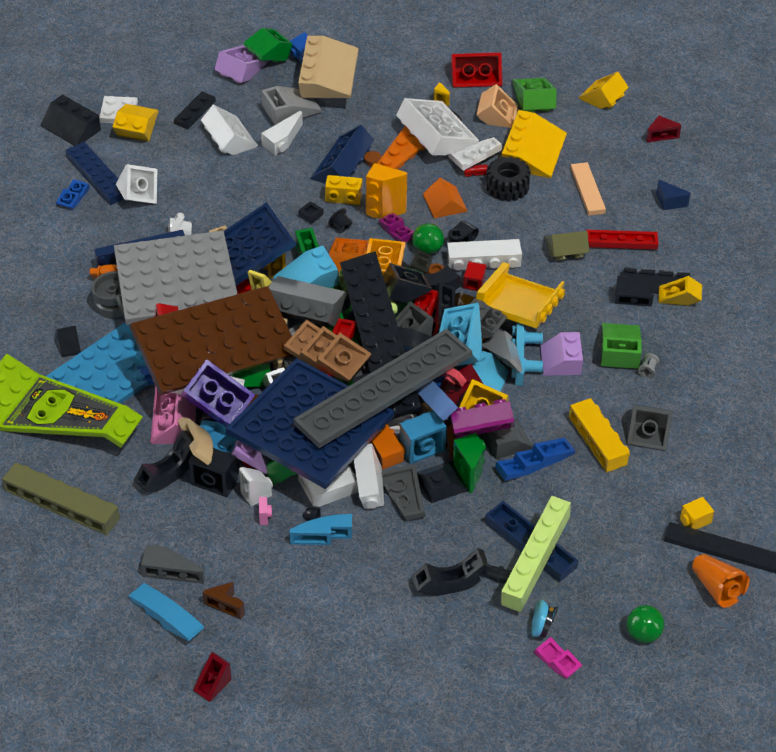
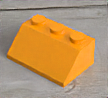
M374 163L366 175V215L382 219L391 213L396 215L406 213L407 172Z
M369 239L366 254L376 251L383 277L389 263L402 266L406 242Z

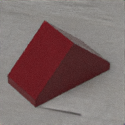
M659 115L648 128L646 142L680 138L681 124Z
M211 652L193 691L211 702L232 680L230 663L214 652Z

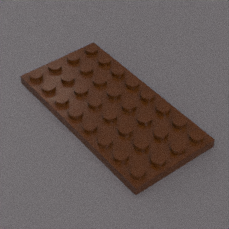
M269 286L137 321L129 326L160 395L186 388L206 359L226 374L232 375L293 357L292 354L284 350V345L292 335Z

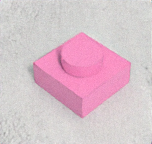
M259 497L260 525H268V517H272V505H268L267 497Z

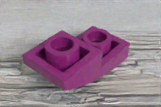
M391 213L379 220L383 229L396 241L407 243L412 240L414 231L404 225V220L401 217Z

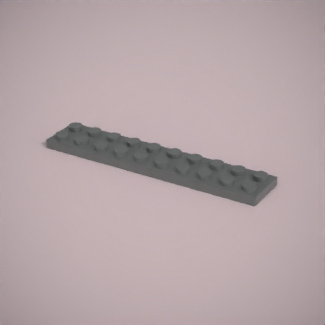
M445 329L294 418V425L320 448L472 357V350L448 329Z

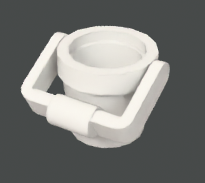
M177 213L174 218H169L168 233L183 229L185 236L191 235L192 223L183 220V213Z

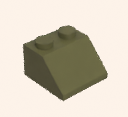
M587 231L544 236L550 256L556 257V260L567 259V255H573L574 258L584 257V253H590Z

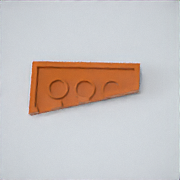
M405 126L377 164L398 170L405 165L407 160L414 158L416 153L420 150L423 151L426 147Z

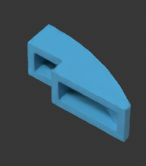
M352 514L325 516L302 523L290 529V545H331V538L352 539Z

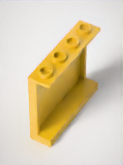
M503 262L477 291L476 299L485 302L495 310L501 311L502 314L508 316L507 319L537 329L541 323L545 322L547 315H551L553 308L557 307L559 300L563 299L565 295V289H563L564 281L556 289L508 274L510 264Z

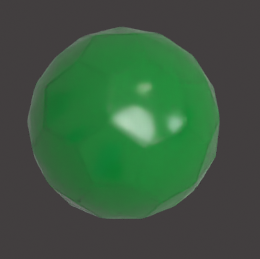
M432 223L418 226L413 233V246L423 255L437 253L444 243L442 230Z
M640 605L634 608L626 621L630 636L641 643H651L659 639L665 628L663 615L658 609L650 605Z

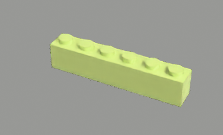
M551 496L502 589L501 605L518 612L522 611L570 518L571 502Z

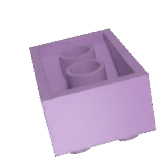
M242 45L219 51L215 70L220 72L222 76L233 78L237 83L249 81L270 60H259L258 56L249 52V49Z

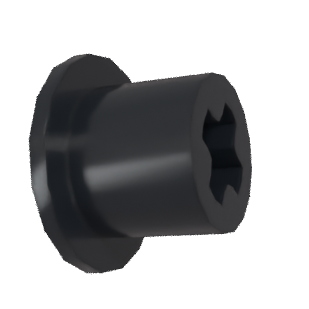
M342 208L331 216L328 225H334L343 233L351 227L353 222L346 215V209Z

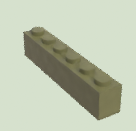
M15 462L2 478L4 491L106 536L120 519L118 506L114 503L106 502L99 499L96 495H90L77 487L69 486L61 480L47 476L43 472L39 473L32 470L27 465Z

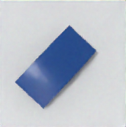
M73 179L68 189H63L56 204L70 209L75 208L90 189L89 184Z

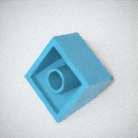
M481 351L479 362L471 364L484 385L501 392L509 371L492 353Z

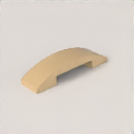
M180 418L178 423L181 429L188 431L194 438V441L189 445L193 455L209 465L213 454V442L210 434L191 419Z

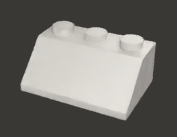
M212 105L201 119L205 125L204 128L212 135V140L219 145V150L225 154L235 155L258 146L238 117L222 108Z

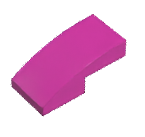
M552 637L548 638L534 651L542 661L565 679L582 666L568 649L564 651Z

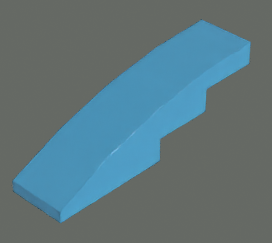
M145 583L129 595L131 602L144 608L148 616L160 621L164 629L187 641H190L204 629L203 625L186 610Z

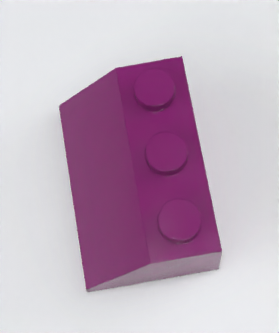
M505 399L496 400L493 405L486 406V403L476 404L473 409L468 410L466 407H460L451 414L456 439L473 433L478 435L515 427L510 401L506 402Z

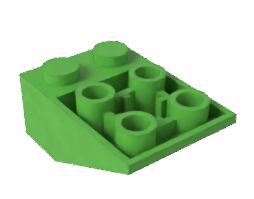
M602 323L601 366L639 369L641 360L640 326Z

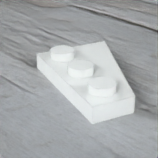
M493 137L450 153L448 157L464 171L501 151L502 144Z

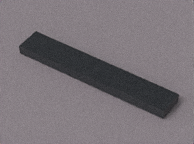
M669 522L664 542L776 574V552Z

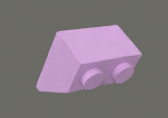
M561 332L540 345L543 375H581L583 355L580 332Z

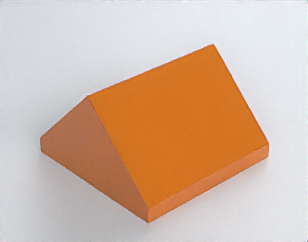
M441 177L423 193L433 218L467 212L457 187Z

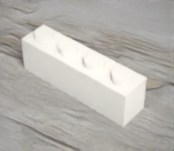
M519 239L447 243L448 266L452 270H464L467 268L468 262L485 264L486 268L493 269L498 268L503 262L509 263L511 268L521 267L522 252Z

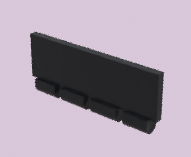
M624 267V272H620V276L636 277L652 293L659 294V286L690 276V273L677 272V277H673L674 271L659 270V274L655 275L656 270L641 268L639 274L637 273V268Z

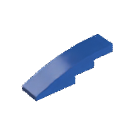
M566 438L535 443L531 450L516 452L512 459L497 461L495 468L502 478L507 481L531 474L573 455L575 450Z

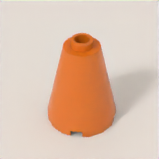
M706 554L699 555L693 560V571L715 602L721 607H731L739 601L737 597L741 593L744 595L747 592L750 578L743 570Z

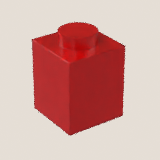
M468 262L464 274L463 289L478 291L483 286L486 278L485 264Z

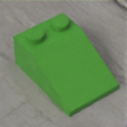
M512 79L519 106L523 110L534 112L536 109H541V111L556 109V88L547 79Z

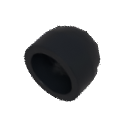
M319 506L308 507L305 510L306 519L310 521L320 518L321 508Z

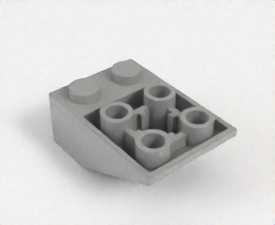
M275 86L261 90L262 106L275 125L299 111L302 112V118L322 112L314 98H301L300 89Z

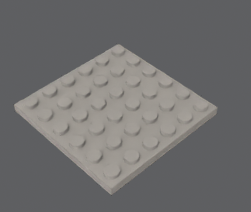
M224 230L114 245L126 325L154 317L155 307L158 303L177 306L178 310L237 295Z

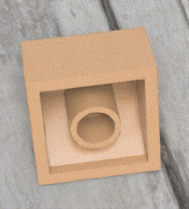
M495 84L481 93L477 116L487 125L512 128L518 104Z

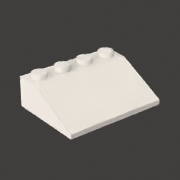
M404 98L396 114L401 123L407 126L410 133L415 135L419 142L433 156L448 155L479 141L442 101Z

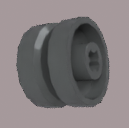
M111 271L98 276L91 286L98 313L108 318L121 317L122 314L115 298L121 293L118 271Z

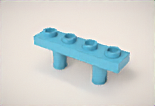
M516 322V325L512 326V336H516V339H512V342L517 347L523 370L520 373L512 369V378H515V385L523 386L525 372L542 373L543 360H526L524 358V345H542L543 332H526L524 324Z

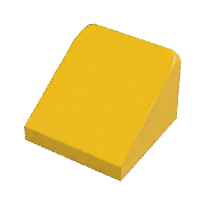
M439 82L434 88V101H442L446 106H449L450 92Z

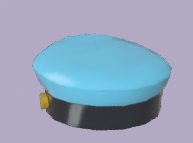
M544 600L537 602L532 620L533 637L540 636L546 638L557 614L558 606H548Z

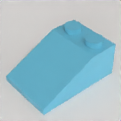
M323 245L304 252L273 276L274 280L280 276L328 288L339 285L338 268Z
M473 303L444 309L440 332L448 329L472 350V357L457 366L479 362L482 350L479 304Z

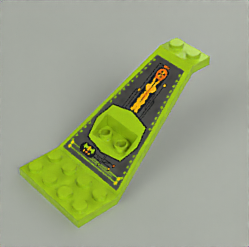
M6 354L0 361V431L105 437L122 448L143 418V416L126 405L40 375L9 354Z

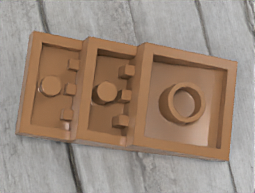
M308 320L300 326L284 345V350L303 362L347 382H350L371 356L370 352L343 334L339 333L336 335L324 326L320 329Z

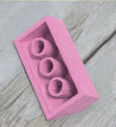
M155 386L150 443L175 444L180 432L184 431L181 429L178 420L184 417L195 422L196 406L180 394L170 392L160 395Z

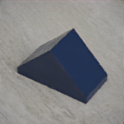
M659 179L656 195L663 210L688 207L691 192Z

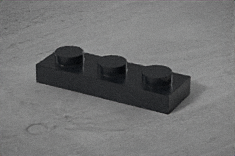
M201 91L174 119V124L188 130L216 102V97Z

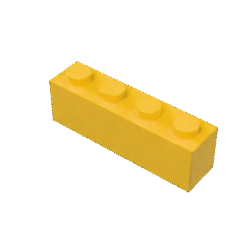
M591 398L570 405V420L606 473L626 466L630 456L629 449L626 445H623L618 433L614 432L609 420L602 415L599 406Z

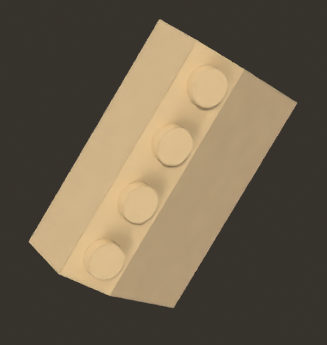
M307 36L298 83L301 98H351L358 48L326 36Z

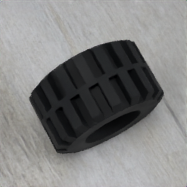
M510 156L495 159L487 167V191H489L490 195H493V198H500L501 201L505 199L509 202L512 199L514 201L518 200V198L522 199L529 190L531 174L529 166L526 162L520 161L519 158Z

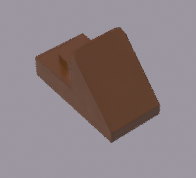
M233 582L203 591L204 605L240 620L245 614L244 602L237 597H233L235 593Z

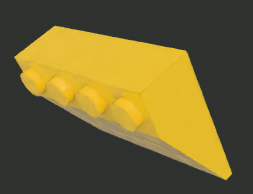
M518 110L503 149L502 157L519 158L520 161L526 162L529 166L531 175L551 178L567 132L536 113Z

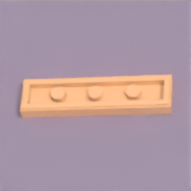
M588 162L571 164V171L588 216L605 214L606 208Z

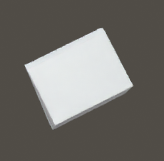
M125 165L116 183L123 198L129 201L157 204V169Z

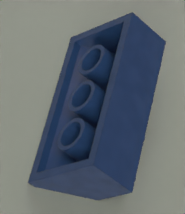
M362 125L340 135L310 179L326 184L328 175L349 177L356 171L357 164L364 159L363 155L371 149L370 145L374 138Z

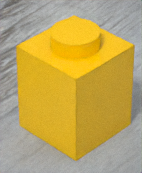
M701 497L682 506L680 520L684 526L699 529L712 523L714 510L704 497Z

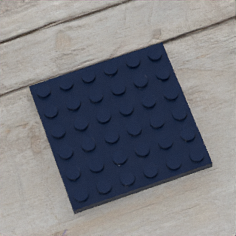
M296 358L226 427V434L326 489L394 417V410L387 407L318 448L294 425V418L345 389L348 385Z

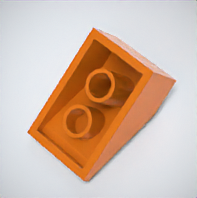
M335 238L329 251V256L338 268V273L342 270L340 262L366 254L369 240Z

